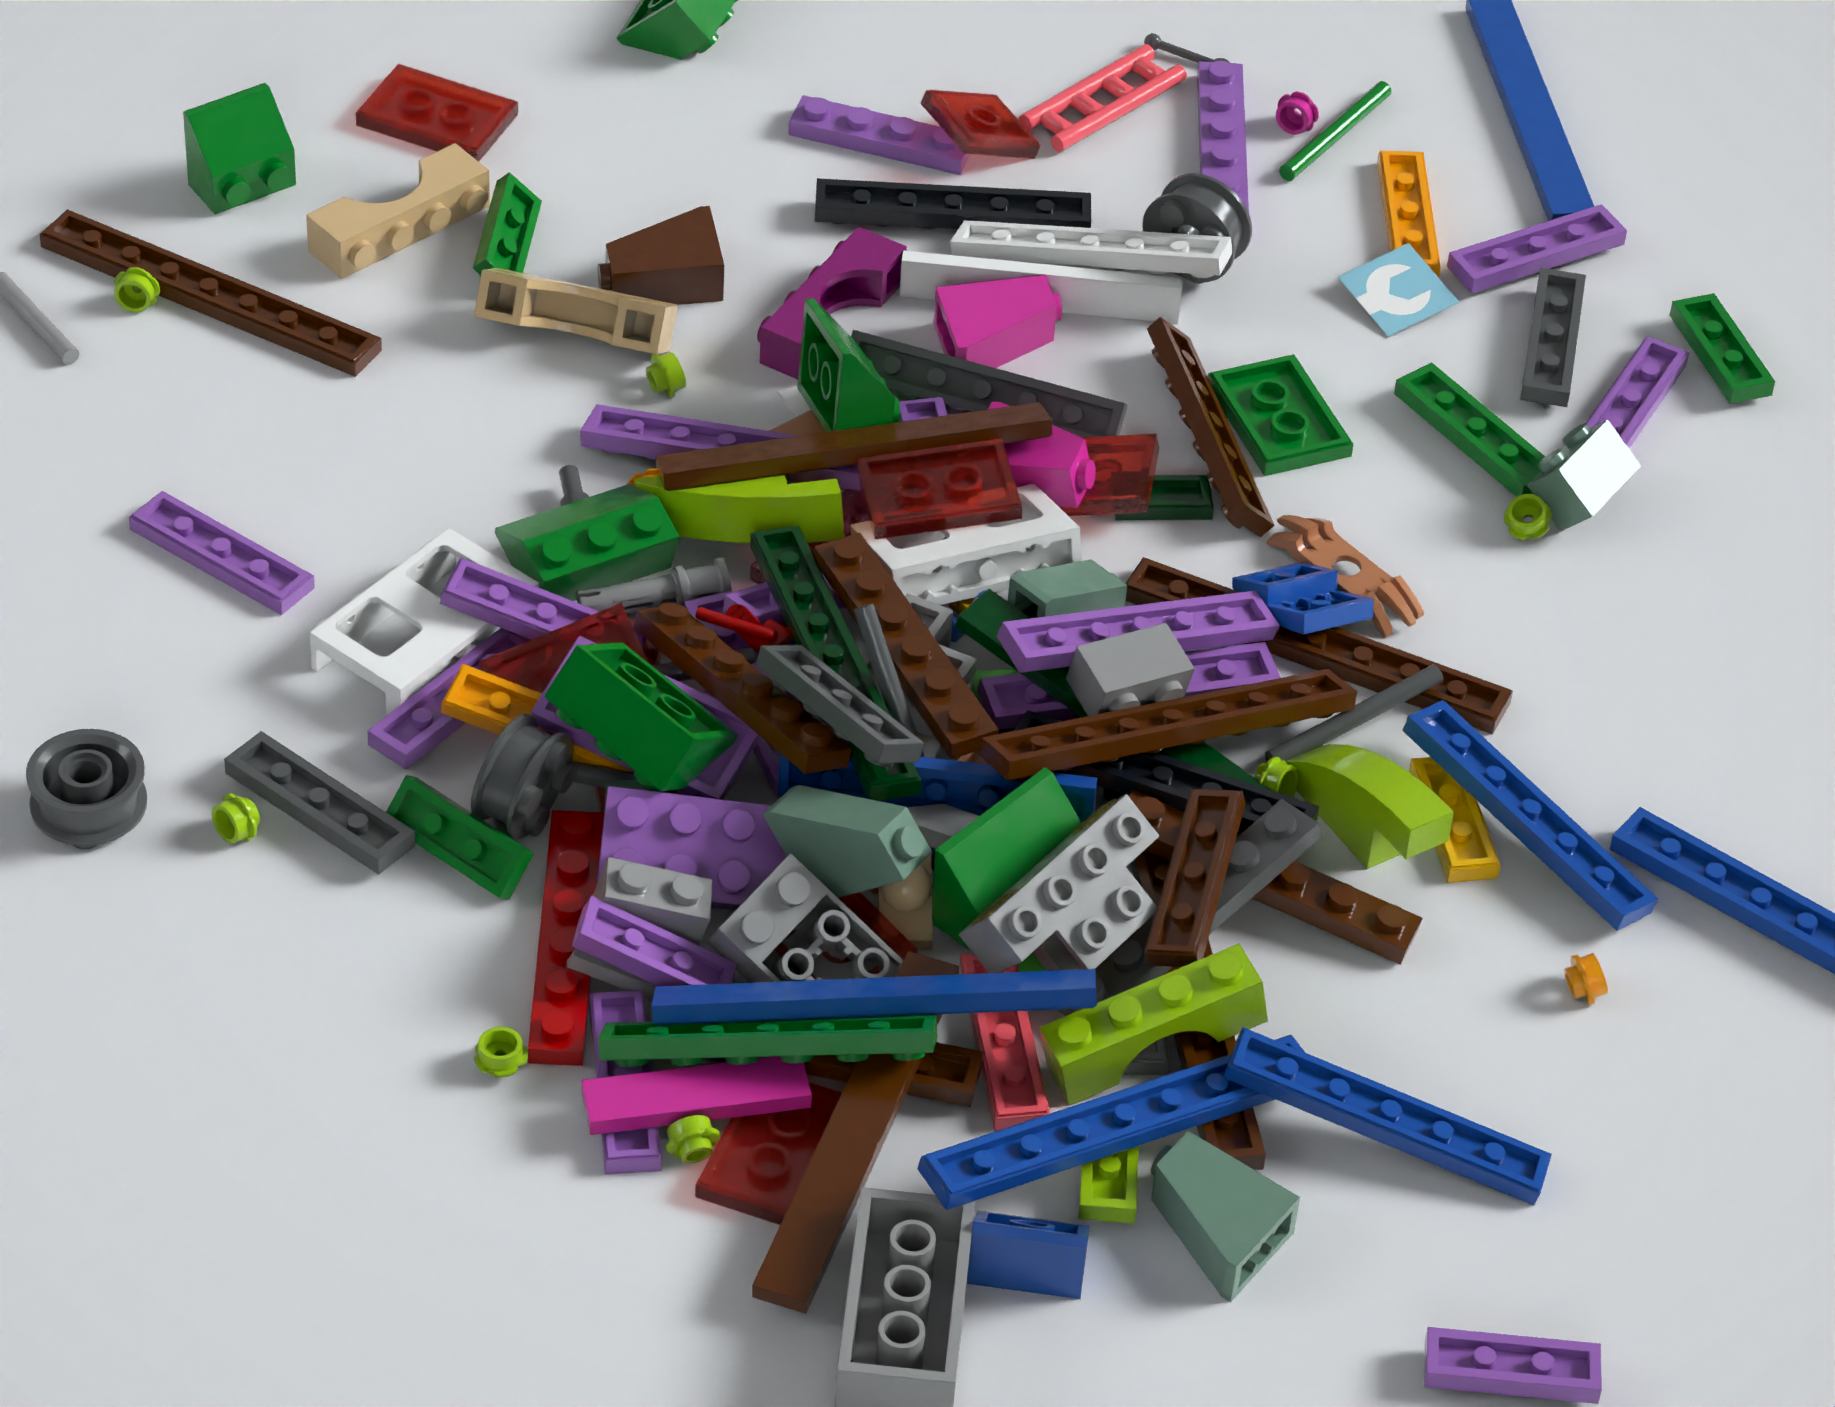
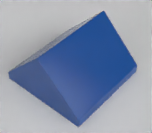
M978 1210L973 1221L967 1284L1080 1299L1090 1225Z

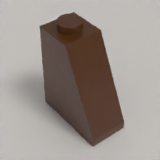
M700 206L607 243L605 263L598 264L597 269L599 289L677 305L723 301L724 261L710 206Z

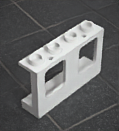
M1034 483L968 498V504L918 509L850 525L851 535L862 534L904 596L909 593L938 605L974 598L980 592L991 589L993 592L1008 590L1010 577L1017 572L1082 561L1080 527ZM994 504V508L987 511V506ZM903 524L900 531H895L897 525Z
M448 528L434 540L426 542L418 552L399 566L391 568L383 578L367 590L356 594L348 604L328 619L321 620L309 632L311 669L318 672L335 660L385 692L387 716L500 629L498 626L439 604L441 598L427 590L454 570L456 556L540 588L539 582L451 528ZM395 613L421 630L420 633L388 656H378L357 643Z

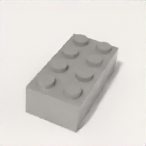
M861 1187L837 1367L835 1407L954 1406L975 1201L946 1210L936 1195Z

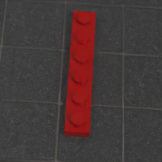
M552 810L528 1042V1063L583 1066L591 976L568 968L566 964L576 949L572 947V942L582 908L590 896H593L597 884L604 819L603 812Z

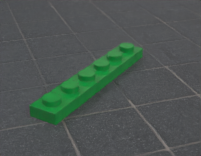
M937 1015L656 1026L652 1022H610L605 1024L598 1038L599 1059L615 1060V1064L621 1067L641 1066L648 1063V1059H670V1063L673 1065L689 1066L701 1063L704 1060L703 1058H725L727 1063L740 1065L753 1063L759 1057L780 1056L781 1061L786 1063H803L811 1061L814 1055H836V1059L839 1061L857 1062L869 1058V1054H891V1057L895 1060L910 1061L923 1058L925 1053L934 1052L938 1036Z

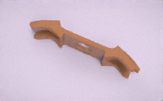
M1283 515L1277 518V522L1280 525L1287 527L1293 532L1274 533L1267 539L1266 543L1272 547L1287 550L1297 563L1303 562L1333 569L1332 566L1336 562L1349 561L1359 567L1360 572L1352 576H1344L1338 573L1337 589L1374 599L1373 618L1371 620L1384 638L1392 635L1393 628L1380 602L1395 612L1409 627L1416 624V619L1424 616L1421 605L1400 575L1393 578L1335 532L1332 521L1321 518H1303L1295 515Z

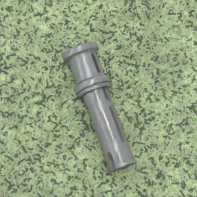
M722 557L716 558L712 565L684 569L682 565H679L669 570L668 575L614 584L602 588L576 591L577 603L604 614L620 616L636 613L637 610L656 608L662 603H676L684 606L685 601L731 591L732 587L725 559Z

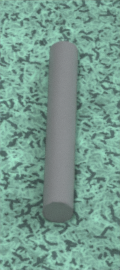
M0 272V295L64 364H73L79 357V351L5 272Z

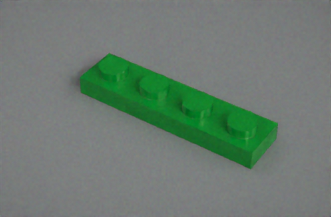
M1432 362L1396 379L1394 394L1512 494L1516 497L1523 494H1533L1527 485L1541 471L1537 466L1545 458L1541 452Z

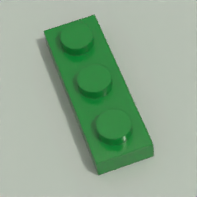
M510 172L496 181L473 269L479 273L480 277L482 270L501 268L520 273L524 271L542 200Z
M1714 293L1672 301L1669 316L1729 404L1772 396L1775 380Z
M406 775L386 813L415 831V843L498 898L510 900L535 854L414 776Z

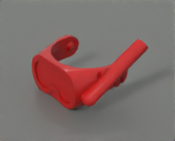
M741 604L730 606L726 615L703 607H699L695 614L697 620L733 630L758 653L761 646L785 645L793 640L786 624L783 625L770 619L762 624L747 607Z

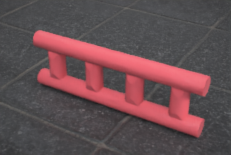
M1144 44L1019 116V123L1026 131H1030L1041 124L1056 134L1051 137V144L1057 152H1062L1184 81L1187 74L1185 69L1179 64L1165 71L1151 62L1155 57L1154 50L1150 45ZM1134 71L1148 81L1137 88H1133L1120 78ZM1104 89L1118 99L1103 106L1089 96ZM1072 106L1087 117L1072 124L1058 114Z

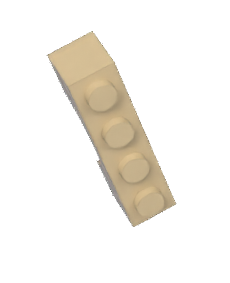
M454 143L418 161L419 185L413 192L403 198L384 203H366L342 197L306 214L308 251L338 277L343 279L490 207L489 169Z
M501 268L482 270L474 317L516 326L569 332L599 339L613 346L661 354L670 351L678 305Z

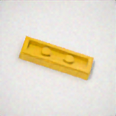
M1431 757L1411 759L1409 772L1428 786L1454 811L1449 840L1435 847L1447 883L1498 878L1501 865L1478 801Z

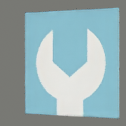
M1409 243L1338 276L1339 280L1387 337L1460 303Z

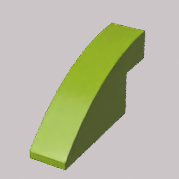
M785 475L667 491L664 489L659 476L634 478L636 487L659 497L680 537L708 541L750 543V533L790 526H799L807 543L833 541L845 537L842 496L837 479L787 484Z
M1328 744L1286 761L1288 765L1296 767L1298 771L1296 791L1306 802L1319 806L1318 815L1366 869L1399 855H1402L1406 860L1449 840L1454 811L1413 774L1386 757L1351 745Z

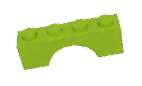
M1238 943L1100 1001L1094 1008L1081 1009L1043 1025L1039 1029L1047 1067L1068 1105H1072L1119 1085L1129 1063L1146 1047L1166 1036L1185 1031H1199L1211 1035L1220 1042L1239 1034L1242 1027L1251 1029L1268 1022L1263 981L1242 946Z

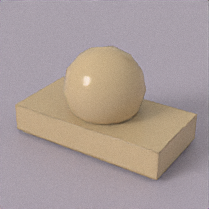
M931 855L905 880L878 887V937L891 949L932 950L933 884Z

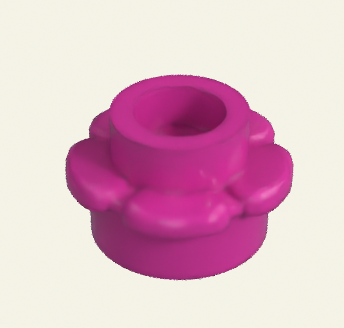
M1295 91L1291 95H1283L1278 101L1276 120L1278 125L1289 134L1296 135L1303 133L1305 130L1310 131L1314 126L1313 123L1319 118L1317 106L1305 93Z

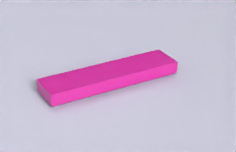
M780 1056L759 1058L756 1062L737 1065L726 1062L582 1080V1097L590 1135L669 1126L682 1118L693 1115H704L709 1117L710 1120L806 1109L811 1108L812 1094L804 1062L786 1063L781 1061Z

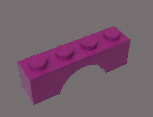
M858 227L845 241H840L830 257L821 266H815L808 279L796 291L793 290L787 295L783 305L772 316H767L762 321L757 333V340L760 342L759 363L798 380L805 299H815L829 315L840 309L852 306L882 307L900 288L903 250L907 251V246L861 227Z

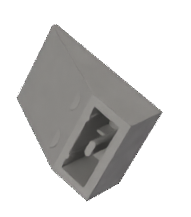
M791 853L706 941L720 956L737 964L735 970L750 983L896 977L903 963V960Z

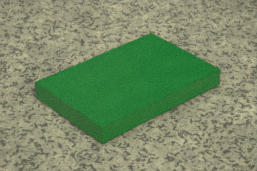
M1294 354L1208 373L1207 377L1225 416L1264 476L1352 457L1353 442Z

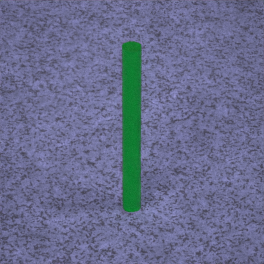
M1380 81L1284 163L1279 169L1281 177L1286 181L1294 180L1391 95L1392 91L1389 84Z

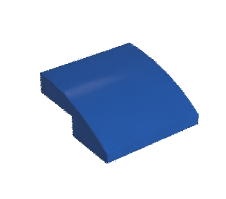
M1300 562L1232 578V588L1237 593L1256 590L1279 625L1297 633L1308 634L1373 618L1374 599L1337 590V570Z

